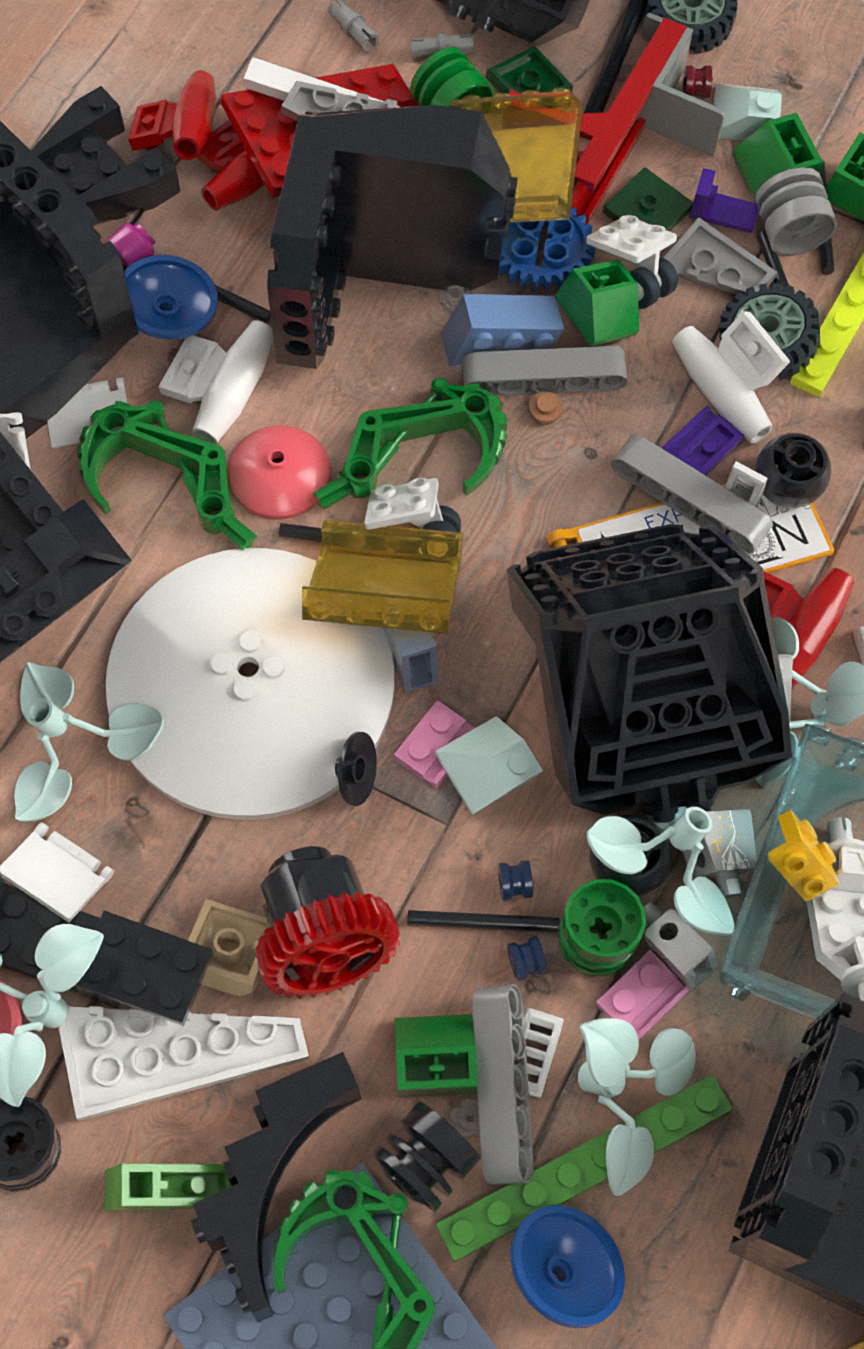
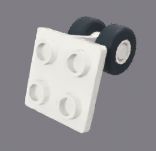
M625 215L587 236L586 244L633 262L636 269L629 273L637 282L639 309H645L653 305L659 299V296L664 298L673 293L677 288L678 275L675 267L667 259L659 257L660 250L676 242L677 234L666 231L663 226L650 225L639 221V218L636 216Z
M416 478L406 484L396 486L385 484L372 490L364 524L366 529L370 530L411 522L420 528L417 548L422 557L428 561L447 562L457 554L459 549L461 519L452 508L438 504L439 484L437 478Z

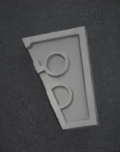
M296 81L283 102L280 113L298 122L299 115L305 114L307 110L331 112L396 108L398 101L386 99V102L368 99L369 95L357 93L356 96L337 93L335 88Z
M698 218L664 256L675 267L678 277L734 295L741 292L745 297L747 288L753 286L757 292L759 291V284L767 283L768 287L776 278L777 271L701 218Z

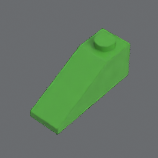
M119 1164L105 1170L104 1212L194 1209L193 1204L232 1186L223 1164Z

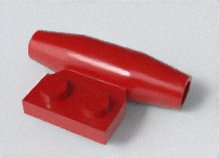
M195 71L181 90L178 102H167V99L137 106L128 137L132 150L154 149L163 144L165 139L173 136L175 154L183 160L195 159L210 136L217 100L213 76L207 71Z
M230 120L212 131L196 159L213 171L220 170L201 190L207 205L211 209L218 211L252 195L265 186Z
M831 568L804 598L794 589V585L763 571L771 618L778 617L786 620L797 632L799 652L793 659L792 670L802 677L814 665L839 624L854 586V579L841 569ZM792 679V689L798 683L794 679Z

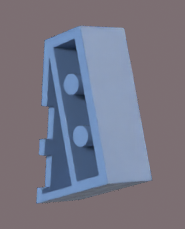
M463 294L441 335L449 366H456L462 364L461 361L465 355L473 352L551 349L564 331V327L554 296Z

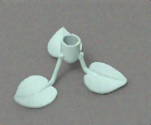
M772 617L777 653L790 654L792 659H794L799 652V638L796 630L786 620ZM851 661L840 665L829 679V692L818 688L792 670V679L816 695L810 704L815 718L790 721V730L808 726L823 727L825 722L843 727L864 714V665ZM790 731L792 758L756 778L760 786L766 788L771 782L784 776L794 765L799 753V743L793 732Z
M27 662L21 682V710L28 723L40 731L37 738L42 741L51 764L38 761L27 766L21 772L16 782L14 793L16 805L15 819L21 822L41 820L59 810L68 799L72 788V777L67 771L57 769L59 760L49 738L62 735L69 723L100 736L109 737L107 745L109 752L119 760L129 761L143 756L152 747L164 727L162 715L147 705L138 703L126 704L111 713L109 717L110 729H101L76 719L61 710L71 702L75 688L72 677L66 671L57 667L41 666Z
M685 806L679 807L678 812L675 814V819L667 823L655 822L652 816L647 815L648 819L663 831L662 834L647 843H641V835L632 823L618 816L603 817L586 832L587 841L596 857L610 869L623 874H635L642 871L647 865V859L643 851L652 849L666 839H670L672 845L679 850L691 849L692 852L683 877V882L686 886L679 887L674 893V903L678 914L685 923L701 932L729 936L735 932L732 914L720 889L706 877L701 876L692 880V873L698 855L704 848L700 841L709 833L713 826L712 820L706 811L694 806L689 808Z
M61 924L49 929L43 935L35 951V962L42 969L37 974V979L45 992L35 991L27 995L0 982V991L23 1001L22 1010L24 1016L32 1022L16 1027L14 1035L0 1034V1098L8 1104L20 1107L23 1098L38 1079L45 1063L46 1049L43 1041L37 1034L28 1031L36 1030L40 1032L43 1030V1026L56 1028L64 1022L68 1011L67 1004L58 993L72 988L88 970L102 943L104 935L101 932L76 925ZM0 954V967H1V965H2V956H1V954Z
M601 1018L580 1025L586 1046L587 1061L579 1070L578 1084L583 1091L599 1095L598 1102L609 1107L626 1124V1126L617 1125L612 1129L606 1147L609 1186L613 1195L620 1196L638 1184L649 1171L654 1157V1144L649 1130L640 1126L635 1127L634 1119L615 1104L611 1098L619 1095L624 1090L625 1077H655V1087L659 1094L670 1096L679 1093L685 1088L692 1077L696 1054L692 1037L681 1029L668 1028L655 1037L651 1046L650 1063L653 1069L647 1071L630 1070L629 1063L636 1057L639 1047L635 1029L624 1020Z

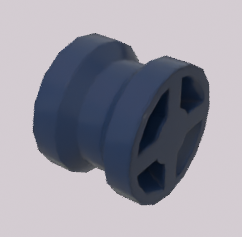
M529 860L520 861L518 865L513 866L506 862L498 863L502 901L510 900L513 896L521 895L524 898H533V881Z
M537 936L530 937L526 943L520 945L515 942L507 944L509 961L517 981L525 980L527 975L531 973L542 975L548 972L545 955Z

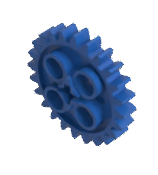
M575 207L569 210L568 218L510 221L508 236L503 241L499 275L508 274V283L510 284L517 279L520 280V289H523L527 284H532L533 292L538 290L539 285L544 286L546 292H550L551 285L553 284L560 289L563 281L566 280L574 268L592 264V258L595 257V247L586 244L587 236L592 234V225H585V215L576 217ZM547 224V239L544 244L542 265L538 267V252L541 247L543 226Z

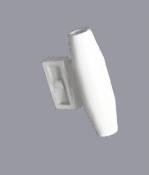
M743 311L721 335L722 339L719 348L694 326L684 328L674 337L672 344L690 378L719 415L744 434L745 439L751 444L761 441L771 432L773 426L753 390L768 386L790 363V360L751 312Z
M252 321L227 353L217 342L194 335L185 338L158 387L162 395L190 404L194 401H202L192 430L193 435L197 439L217 444L239 417L265 369L274 341L272 328L261 321Z

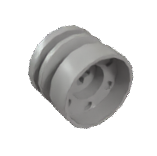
M801 167L786 170L767 180L757 191L755 201L762 221L765 224L764 227L771 248L779 255L792 256L814 250L827 242L836 231L838 225L830 201L827 200L828 196L820 173L814 169Z

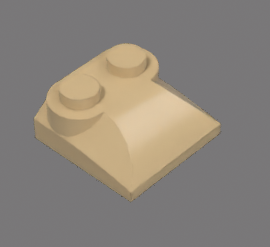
M208 899L205 900L188 941L210 948L214 952L201 985L237 996L252 993L258 985L260 974L255 948L259 944L258 939L260 936L265 935L264 931L269 927L266 917Z

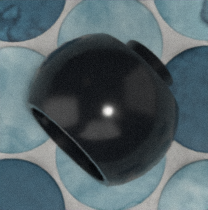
M802 433L782 434L770 440L759 453L755 465V472L768 478L763 492L764 497L771 503L784 508H800L815 502L828 487L832 472L831 461L823 445L815 438Z
M637 815L619 816L628 820L638 829L641 835V843H647L663 833L655 823L647 818ZM666 839L652 849L643 851L649 863H654L653 869L644 874H641V871L635 874L616 872L603 864L590 847L589 860L592 872L596 879H612L627 885L637 896H643L656 889L669 872L671 865L669 841Z

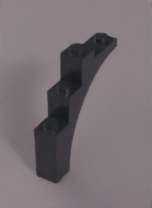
M343 1052L255 1091L260 1104L254 1106L253 1109L263 1130L225 1146L229 1160L222 1164L232 1187L193 1204L197 1218L191 1220L199 1243L207 1241L213 1253L227 1247L220 1252L229 1275L236 1272L242 1287L235 1290L243 1313L246 1314L251 1311L258 1323L273 1316L263 1275L262 1249L268 1209L275 1189L286 1167L305 1141L327 1120L346 1107L362 1100L359 1087Z

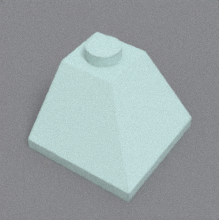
M715 83L713 105L726 112L719 138L744 141L767 121L779 118L781 115L782 93L775 89Z
M497 716L434 752L472 815L532 781L543 771L524 739Z

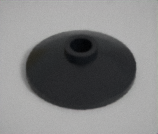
M354 732L351 734L335 763V774L338 777L341 796L351 806H359L367 800L376 777V749L372 738L366 732Z

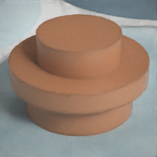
M539 392L531 398L529 403L531 416L536 422L543 425H548L558 420L563 411L561 399L552 392Z

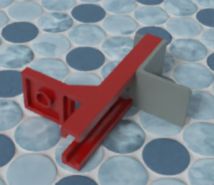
M647 13L644 18L641 37L650 42L607 113L568 114L557 107L549 106L533 99L529 95L521 94L512 89L507 95L503 130L579 125L578 135L591 140L585 151L576 150L572 186L575 187L578 182L579 184L571 196L569 210L574 207L576 208V217L585 215L586 224H589L644 128L707 155H714L726 113L725 110L675 89L684 74L693 29L665 17L662 18L655 14Z

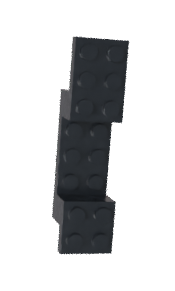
M0 876V954L2 956V967L37 979V974L42 969L35 962V951L40 939L49 929L61 924H71L96 930L104 935L100 948L83 977L68 991L117 1009L120 1003L184 1026L214 952L212 949L105 910L101 917L79 911L70 922H67L19 888L6 884Z

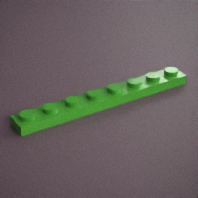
M712 1074L634 1116L633 1119L635 1127L640 1126L649 1130L653 1139L654 1153L731 1112L733 1108ZM612 1129L533 1171L530 1182L509 1184L438 1222L436 1227L453 1262L455 1263L517 1229L520 1223L535 1210L545 1206L561 1205L608 1179L606 1147Z

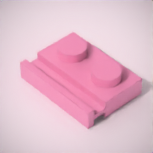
M437 700L394 753V760L422 780L428 781L432 784L433 788L437 789L447 776V773L434 752L477 727L468 724L466 719Z
M649 950L596 1001L595 1005L607 1018L620 1019L630 1023L635 1029L639 1041L690 989L684 986L677 979L678 977Z

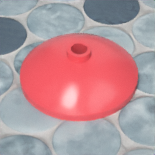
M269 426L249 434L236 446L228 464V480L234 497L251 513L269 519L293 518L312 509L317 505L313 492L330 483L331 477L329 457L322 444L308 432L291 426ZM275 458L283 459V461L280 463L272 462V460Z

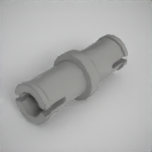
M336 0L340 8L332 1L328 7V12L342 25L343 32L347 36L353 37L365 51L372 50V47L367 43L368 41L375 48L380 40L379 35L365 23L364 16L360 12H354L345 0Z
M438 33V37L411 38L412 59L430 57L437 51L448 47L458 48L464 54H474L473 33L445 36V33Z

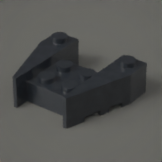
M102 86L76 100L31 150L91 209L98 221L113 216L115 220L127 217L126 212L140 208L143 211L154 209L181 192L176 167L158 147L126 165L106 143L124 132L125 128L120 105Z

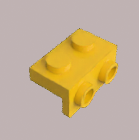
M791 809L779 815L778 820L786 842L768 852L769 861L804 901H810L839 885L832 863L836 862V858L829 845L825 841L819 843L811 824L806 819L800 821Z

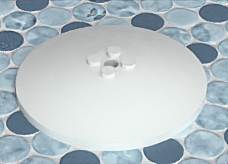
M245 548L243 551L241 549H233L213 553L193 560L160 579L145 592L130 610L116 634L109 655L105 686L107 707L110 716L114 710L123 705L138 703L154 708L164 718V727L152 747L143 756L129 760L137 772L164 796L186 808L218 818L234 820L276 818L313 806L339 790L338 777L335 774V763L351 734L354 732H366L372 738L375 749L377 748L387 727L393 705L394 663L392 651L385 629L377 614L308 607L320 567L323 564L299 554L267 548ZM244 663H255L259 667L258 672L251 677L242 676L238 671Z

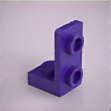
M703 168L690 218H701L705 222L752 233L759 212L757 204L717 193L719 186L713 185L716 171Z

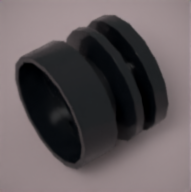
M25 1096L20 1107H16L0 1098V1189L11 1192L31 1190L44 1183L56 1169L62 1153L61 1136L47 1109L35 1099ZM23 1138V1143L27 1147L24 1152L17 1150L13 1155V1151L9 1147L12 1142L19 1144Z
M418 1101L401 1121L404 1129L411 1137L408 1142L390 1133L386 1139L397 1154L394 1156L384 1147L379 1146L373 1152V1156L380 1163L387 1178L412 1201L426 1206L435 1213L442 1203L431 1191V1188L434 1187L449 1197L453 1190L443 1177L444 1173L448 1171L463 1180L480 1161L481 1157L451 1124L432 1108Z

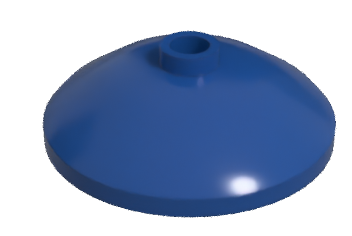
M156 255L140 259L124 271L138 331L159 339H182L199 333L214 318L218 302L216 287L210 276L195 263L176 256Z
M551 1205L535 1210L520 1223L511 1243V1267L521 1293L537 1312L561 1326L587 1328L601 1323L615 1311L624 1292V1265L615 1242L595 1219L572 1207Z

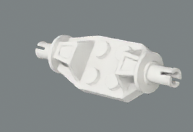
M837 817L828 822L827 829L831 843L828 845L836 858V862L832 863L839 885L806 902L816 960L840 979L843 991L860 997V1000L864 1001V841L853 839L852 824L848 818H844L845 827H843L842 817Z

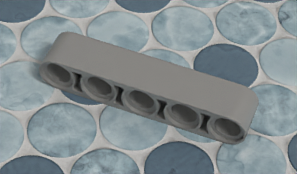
M617 346L473 352L465 355L461 361L463 386L467 384H480L479 388L485 389L496 396L531 395L544 391L552 393L614 391L625 387L628 383L625 353L622 348Z
M631 435L611 461L613 470L619 476L698 526L716 527L746 554H753L773 526L771 518L765 512L640 435Z
M515 984L479 988L475 990L473 995V1018L483 1175L489 1185L528 1183L533 1176V1150L522 995Z

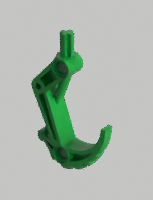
M436 378L431 382V394L424 403L363 412L358 419L347 460L342 470L339 471L340 477L313 492L318 506L325 510L349 495L353 498L369 497L371 491L376 489L378 474L398 451V444L400 442L461 428L465 429L476 441L482 456L477 470L469 479L463 482V492L466 496L469 495L490 476L494 465L498 464L503 454L508 427L506 415L500 412L502 409L501 401L496 395H492L487 390L479 388L480 384L457 386L448 384L444 378ZM477 409L481 412L473 413L468 410ZM359 474H363V475H366V476H367V477L364 478V479H356V478H354V476L359 475Z
M157 400L148 402L147 406H131L122 401H115V405L95 410L90 416L92 425L85 426L81 431L79 438L81 444L77 448V457L79 459V472L83 478L86 490L105 515L111 509L109 503L99 491L100 474L111 458L128 447L182 469L184 473L182 479L196 504L200 525L206 532L224 534L242 551L253 545L252 542L257 538V535L235 517L236 511L231 507L228 468L225 452L221 446L170 431L164 420L166 416L164 405ZM114 427H122L119 430L111 431ZM212 509L220 510L216 515L206 514Z
M335 1169L326 1171V1181L319 1185H316L313 1181L309 1182L302 1189L305 1196L300 1201L296 1199L292 1201L288 1208L291 1213L281 1223L279 1229L280 1238L278 1244H276L274 1254L276 1292L278 1294L286 1292L285 1274L289 1258L297 1244L306 1235L322 1226L349 1221L385 1279L382 1304H377L372 1349H418L434 1319L436 1308L430 1293L397 1251L400 1220L409 1208L407 1198L400 1193L392 1194L389 1197L376 1191L373 1182L362 1170L360 1174L353 1171L336 1172ZM344 1190H351L357 1194L355 1205L349 1209H340L335 1205L337 1195ZM393 1215L390 1241L372 1219L373 1216ZM392 1292L401 1305L394 1318V1306L390 1305Z

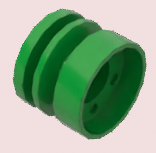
M455 47L442 49L427 58L417 69L410 85L411 96L420 106L439 105L481 111L484 117L492 107L495 98L494 88L480 72L475 70L474 64L467 59V56Z
M595 879L582 884L571 894L559 926L558 945L565 960L576 970L590 976H608L620 971L631 960L641 940L646 926L645 909L639 897L627 885L612 879ZM593 929H598L599 934H606L604 939H600L598 933H592Z

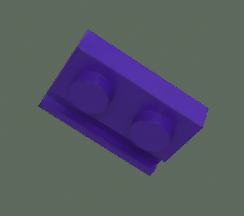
M708 405L662 447V449L705 476L742 443L744 434L719 414L716 416L711 412V408Z

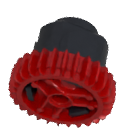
M308 846L284 854L271 865L268 875L260 885L266 901L262 906L269 927L265 929V935L260 936L258 939L259 944L255 948L258 968L269 990L274 991L277 995L284 994L287 998L294 995L299 999L305 995H310L314 998L319 993H325L328 996L330 991L336 989L342 991V987L350 984L355 986L356 981L362 978L368 979L371 972H379L380 965L388 964L390 957L395 956L396 948L400 945L399 938L401 937L395 916L388 903L384 902L381 897H374L370 893L364 894L355 867L350 859L339 854L331 855L329 850L323 847Z

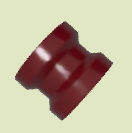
M686 65L683 75V93L690 96L700 95L702 98H710L713 79L712 66L695 69L692 65Z

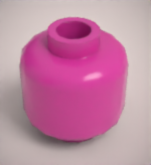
M131 223L123 224L106 241L113 243L120 255L122 267L126 269L136 261L154 256L155 253L152 245L156 242L139 223L136 225Z

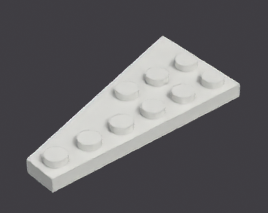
M67 1005L66 1019L58 1026L76 1119L78 1121L310 1059L300 1018L243 1017L212 1013V1015L191 1014L189 1012L186 1022L182 1026L138 1009L122 1010L105 1009L104 1007L89 1006V1008L69 1007Z

